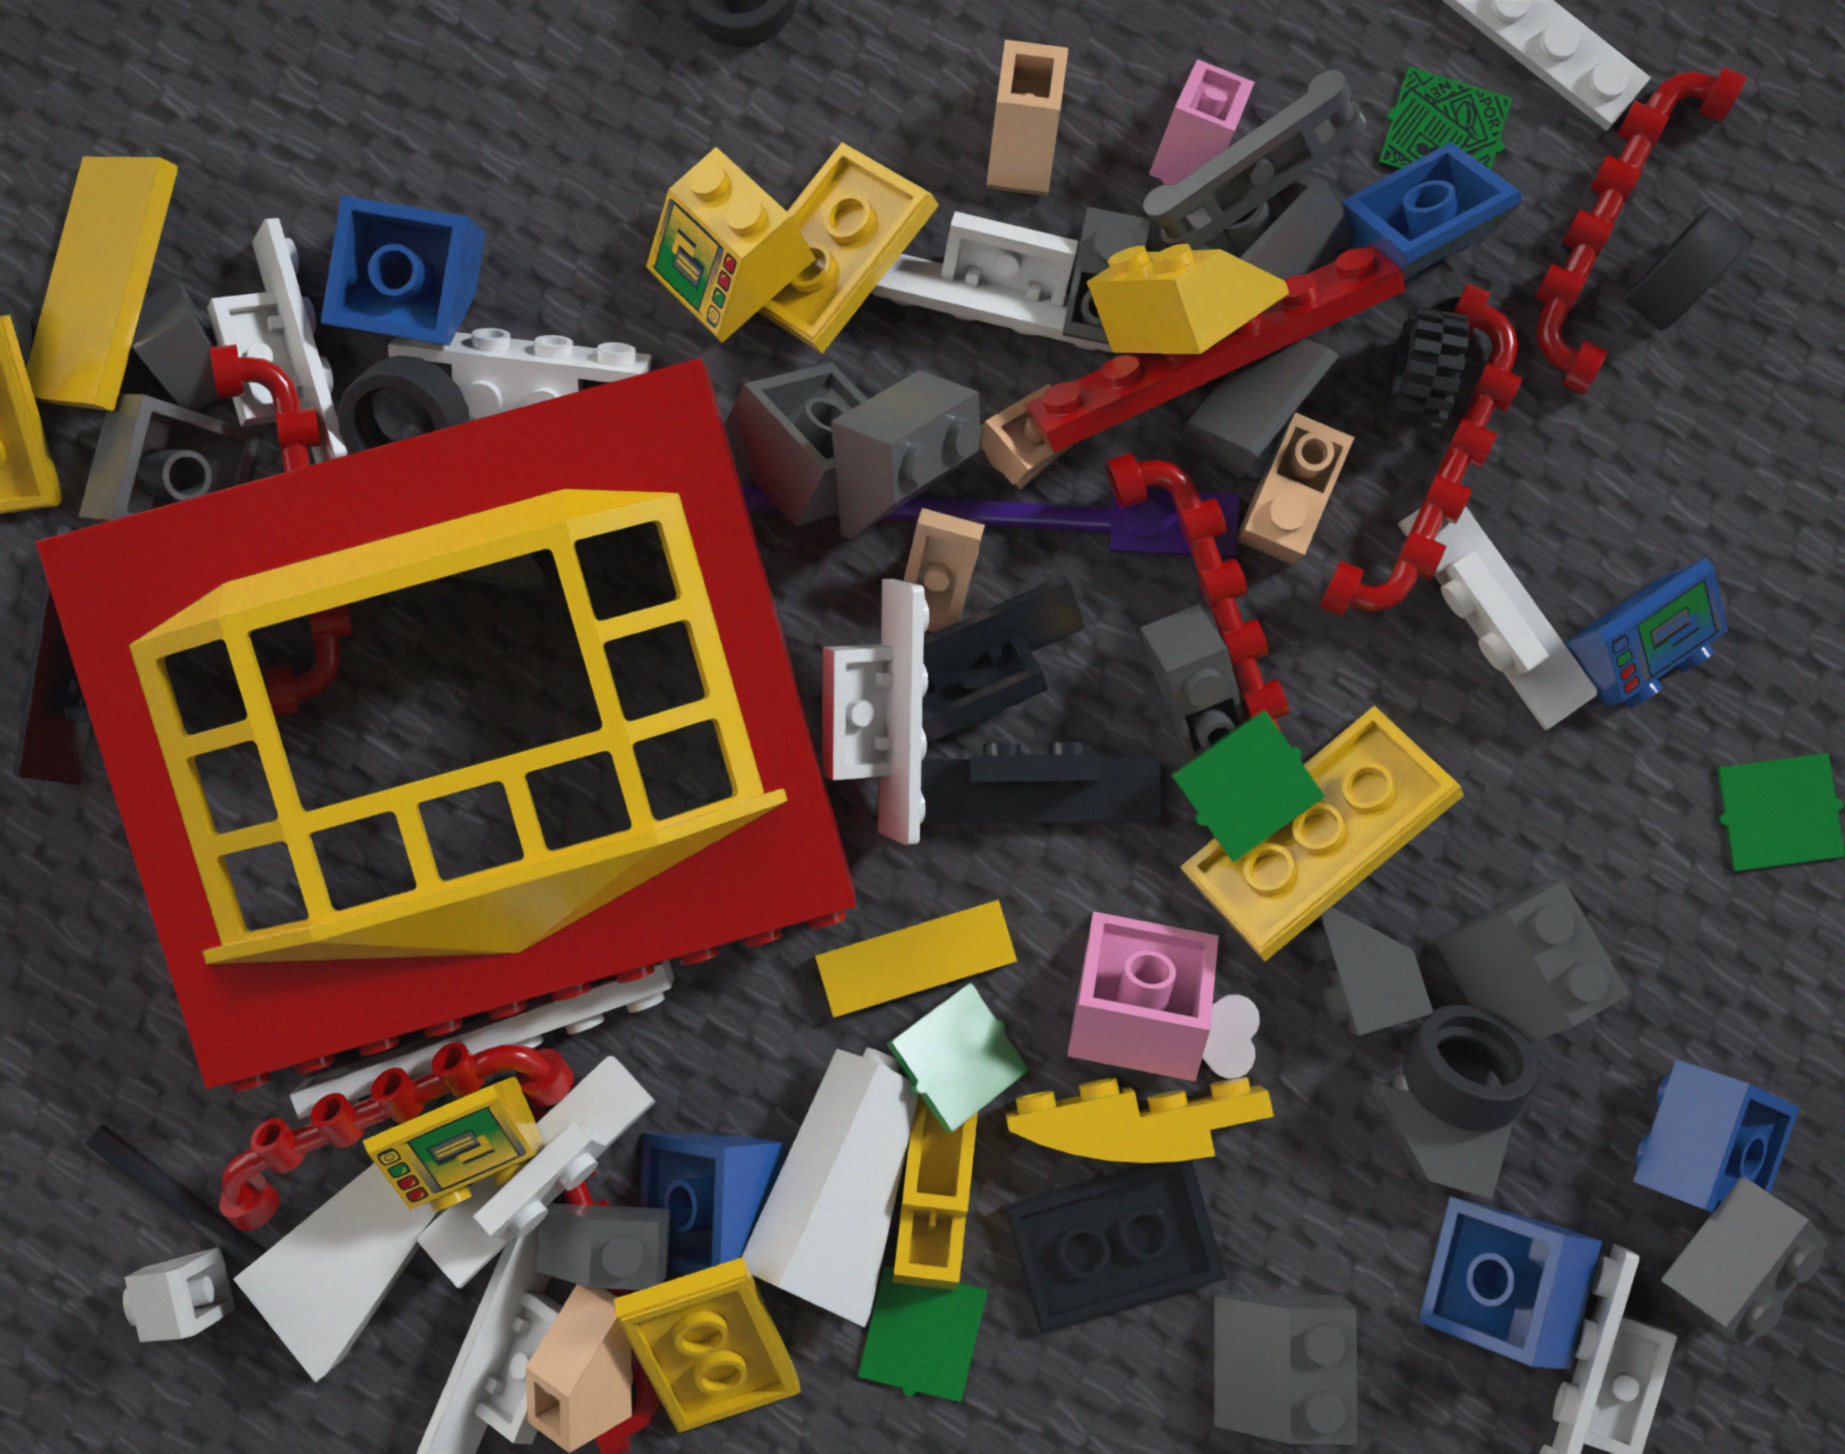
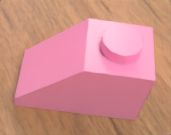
M1197 59L1174 108L1149 175L1161 179L1164 185L1174 186L1226 150L1255 82Z

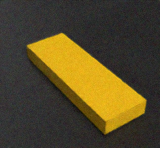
M999 900L815 955L833 1018L1017 962Z

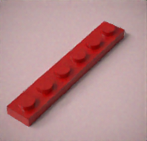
M1373 245L1348 250L1339 255L1336 261L1306 275H1296L1285 279L1289 294L1201 354L1134 353L1132 355H1122L1109 360L1101 369L1073 382L1059 383L1050 387L1043 396L1025 403L1031 424L1051 451L1055 453L1404 292L1405 286L1401 268Z

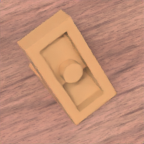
M1049 383L989 418L981 425V449L986 453V457L991 465L1002 472L1013 485L1016 484L1020 490L1072 446L1070 445L1053 453L1031 424L1025 403L1043 396L1052 387Z
M922 508L914 534L904 582L923 586L924 598L929 608V624L926 630L936 632L960 620L985 525Z

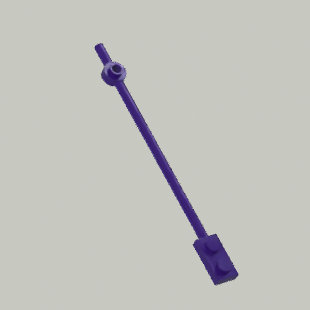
M742 486L749 512L782 514L759 487ZM1146 489L1147 501L1125 509L1120 508L1113 491L1111 507L918 496L882 519L918 522L921 510L924 508L987 526L1110 532L1109 552L1193 557L1190 547L1185 542L1181 533L1173 497L1168 490ZM1198 491L1201 502L1214 497L1223 513L1227 533L1214 538L1220 557L1224 559L1235 558L1237 556L1240 494ZM839 513L830 517H839Z

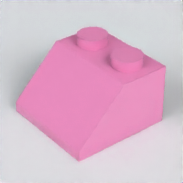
M1093 911L1067 1056L1196 1081L1210 1032L1219 936Z

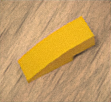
M918 1095L909 1137L893 1283L957 1290L960 1280L978 1112L953 1132L946 1134L921 1095Z

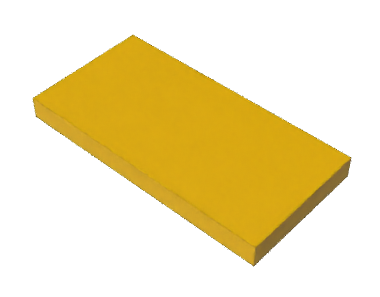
M82 157L26 367L35 401L113 411L115 409L178 171L177 165L160 157Z
M1375 706L1303 764L1325 795L1323 799L1235 862L1229 859L1214 838L1180 866L1191 883L1264 962L1464 796L1461 786Z

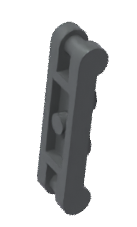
M1329 70L1317 75L1311 81L1308 93L1174 186L1162 185L1153 189L1146 196L1143 208L1148 218L1151 219L1152 224L1162 228L1161 237L1167 248L1178 244H1189L1191 250L1197 249L1362 135L1367 122L1359 105L1354 101H1349L1352 91L1344 74L1339 70ZM1202 205V207L1196 210L1194 213L1189 214Z

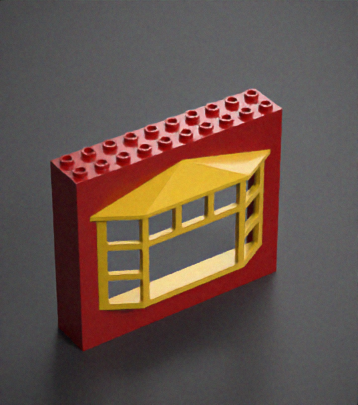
M701 358L35 541L206 1089L229 1083L232 1092L244 1091L272 1079L270 1072L294 1065L296 1074L315 1071L336 1061L334 1054L358 1047L361 1056L379 1053L400 1043L398 1036L423 1029L426 1038L443 1035L461 1028L464 1025L462 1018L487 1011L488 1017L491 1020L507 1017L525 1010L528 1007L526 999L551 993L553 1001L571 999L589 992L592 989L590 981L615 975L617 983L635 981L655 972L654 963L679 957L681 965L699 963L719 954L718 945L743 939L745 947L759 946L781 938L783 936L782 927L806 921L809 929L823 928L845 920L847 918L845 910L856 907L855 886L824 776H822L818 754L709 369ZM648 522L655 523L675 587V600L603 621L596 619L575 550V543L581 539ZM544 549L551 550L602 720V728L587 734L311 811L304 810L299 800L250 639L251 632L270 625ZM673 622H683L688 632L704 688V697L701 700L636 720H626L604 650L605 643ZM217 640H223L229 652L247 711V718L240 722L190 735L186 732L166 669L165 658L168 655ZM711 720L714 723L733 789L732 795L662 820H656L652 815L635 757L634 743L701 721ZM247 741H254L258 747L278 818L274 821L219 833L215 828L195 758L199 754ZM602 751H608L613 758L631 820V828L564 848L549 850L546 847L528 787L527 773ZM500 781L504 785L523 848V859L457 878L442 880L437 871L419 811V804L430 799ZM393 812L399 824L416 881V888L346 909L335 910L331 905L313 846L312 833L380 813ZM283 841L287 844L308 911V919L251 931L245 925L225 856L229 853Z

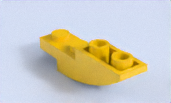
M1248 1077L1232 1078L1210 1084L1212 1095L1187 1100L1185 1090L1152 1095L1147 1097L1149 1108L1142 1110L1138 1109L1135 1091L1130 1086L1118 1088L1117 1078H1106L1080 1084L1081 1096L1055 1101L1053 1091L1037 1092L1016 1098L1017 1109L1005 1111L1009 1131L1035 1143L1073 1155L1106 1161L1134 1163L1179 1162L1215 1156L1210 1130L1274 1117L1269 1091L1260 1085L1250 1087Z

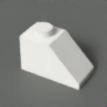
M219 1247L146 1266L124 1277L127 1286L123 1293L124 1312L129 1323L132 1326H136L140 1342L174 1340L194 1336L236 1309L222 1250Z

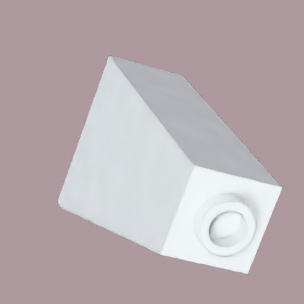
M866 1047L862 1057L840 1049L836 1050L742 1254L753 1276L865 1327L871 1313L918 1096L912 1094L910 1089L913 1083L898 1074L901 1066L899 1062L887 1054Z
M374 1163L237 1275L234 1281L316 1383L346 1356L421 1246L418 1243V1236L445 1209L434 1213L430 1202H427L409 1210Z

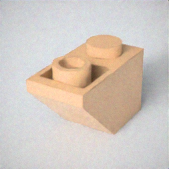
M1005 40L986 189L1048 197L1068 48Z
M1295 412L1260 479L1238 531L1237 542L1291 565L1302 558L1308 549L1354 437Z
M579 1284L575 1286L526 1366L527 1422L568 1453L632 1417L631 1384L633 1382V1373L631 1369V1345L616 1319L614 1299L619 1297L605 1288H589Z

